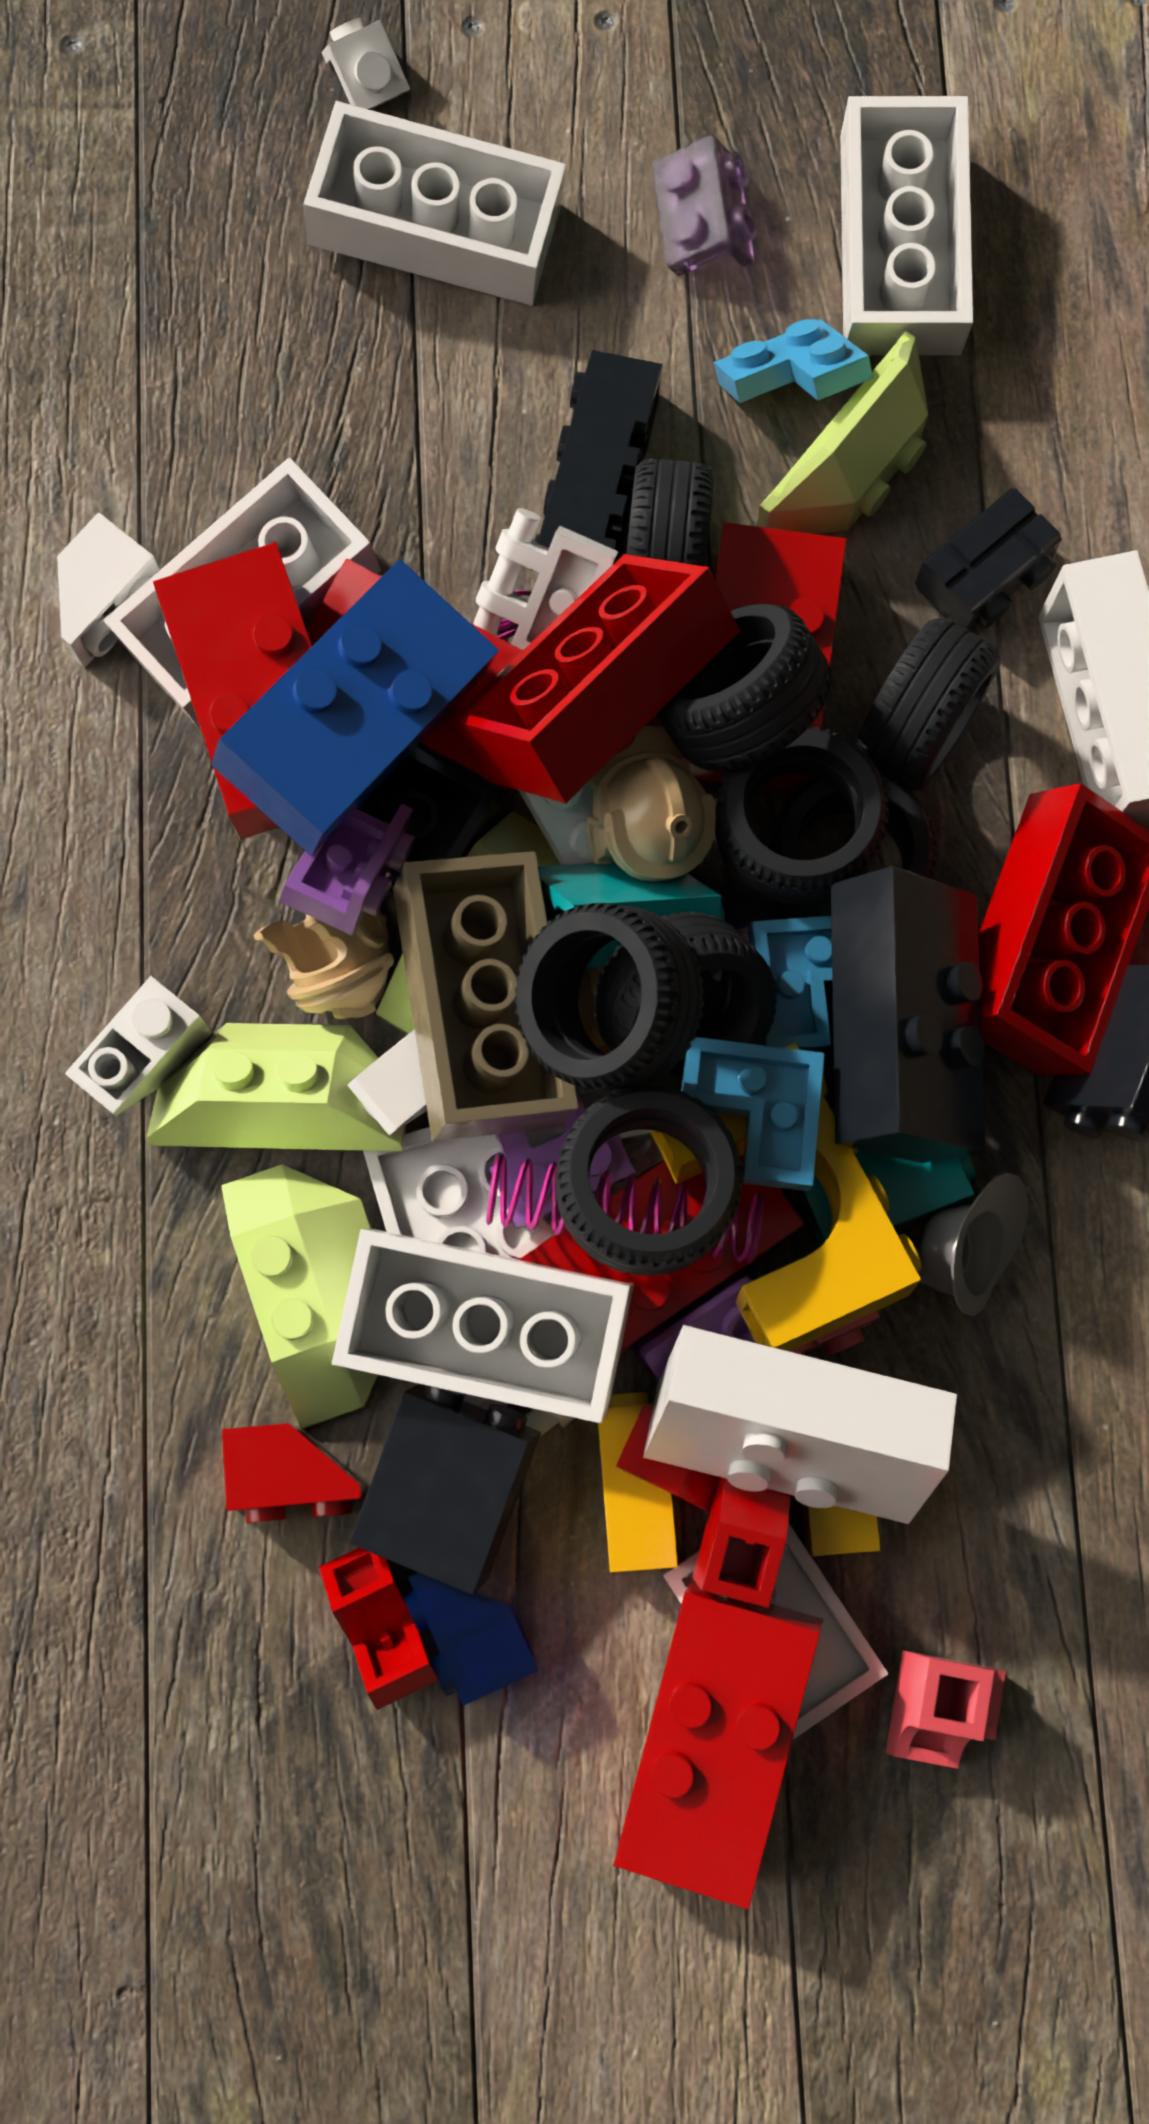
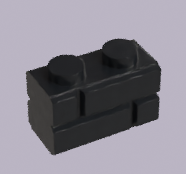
M1011 488L922 563L915 582L917 590L935 608L941 610L944 618L951 619L955 624L970 630L980 622L985 628H988L998 621L1011 607L1013 601L1009 596L1023 584L1030 591L1035 589L1054 571L1057 563L1053 560V557L1062 541L1061 534L1042 514L1038 515L1035 512V507L1016 488Z

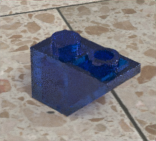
M421 1573L408 1577L414 1591L405 1594L404 1599L417 1630L421 1633L430 1628L441 1654L432 1657L431 1663L446 1696L457 1692L464 1706L539 1670L540 1666L513 1604L477 1591L474 1595Z

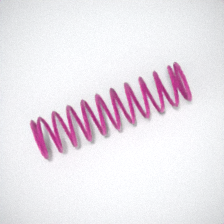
M499 1152L495 1156L486 1215L487 1225L489 1226L493 1222L500 1169V1218L504 1228L511 1224L527 1172L526 1223L528 1229L532 1232L539 1224L552 1180V1228L556 1236L564 1231L565 1224L562 1217L560 1223H558V1204L556 1198L558 1164L556 1161L549 1165L533 1218L532 1160L528 1157L522 1163L507 1213V1159L503 1153L500 1154ZM605 1169L601 1174L595 1199L600 1206L603 1195V1211L610 1217V1172L608 1169ZM631 1173L627 1178L615 1222L622 1225L629 1200V1229L636 1232V1176L634 1173ZM659 1176L654 1180L639 1233L646 1234L655 1206V1234H661L662 1180ZM685 1180L680 1184L667 1233L675 1231L679 1215L680 1229L687 1225L688 1183ZM760 1191L755 1194L751 1204L746 1243L741 1256L738 1246V1206L715 1252L714 1248L708 1252L713 1259L718 1257L723 1251L731 1229L732 1250L736 1260L740 1263L746 1259L748 1264L755 1260L760 1241L764 1209V1197Z

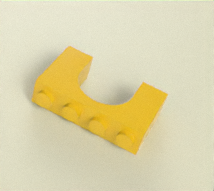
M796 1043L785 1047L799 1050ZM823 1075L814 1175L824 1188L830 1204L831 1228L829 1237L812 1254L743 1285L735 1302L755 1343L789 1352L910 1296L921 1281L917 1273L921 1270L919 1255L908 1236L905 1234L897 1235L886 1214L890 1206L883 1186L874 1175H865L855 1156L858 1153V1149L835 1144V1116L824 1097L828 1094V1089ZM716 1113L723 1120L726 1128L730 1130L737 1144V1150L740 1156L744 1154L747 1117ZM649 1130L676 1184L703 1173L696 1157L679 1140L665 1133Z
M648 1392L611 1395L607 1417L602 1423H598L610 1573L678 1567L672 1494L615 1467L643 1405L646 1404L653 1408V1404H649ZM801 1503L805 1547L810 1556L880 1551L877 1516L838 1506L814 1508Z

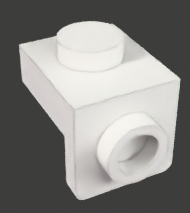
M358 17L329 32L333 42L329 43L321 53L326 64L332 62L350 105L371 110L410 90L381 20L364 26L361 17Z

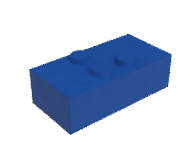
M399 559L219 739L211 765L312 856L483 678L499 649L406 563Z

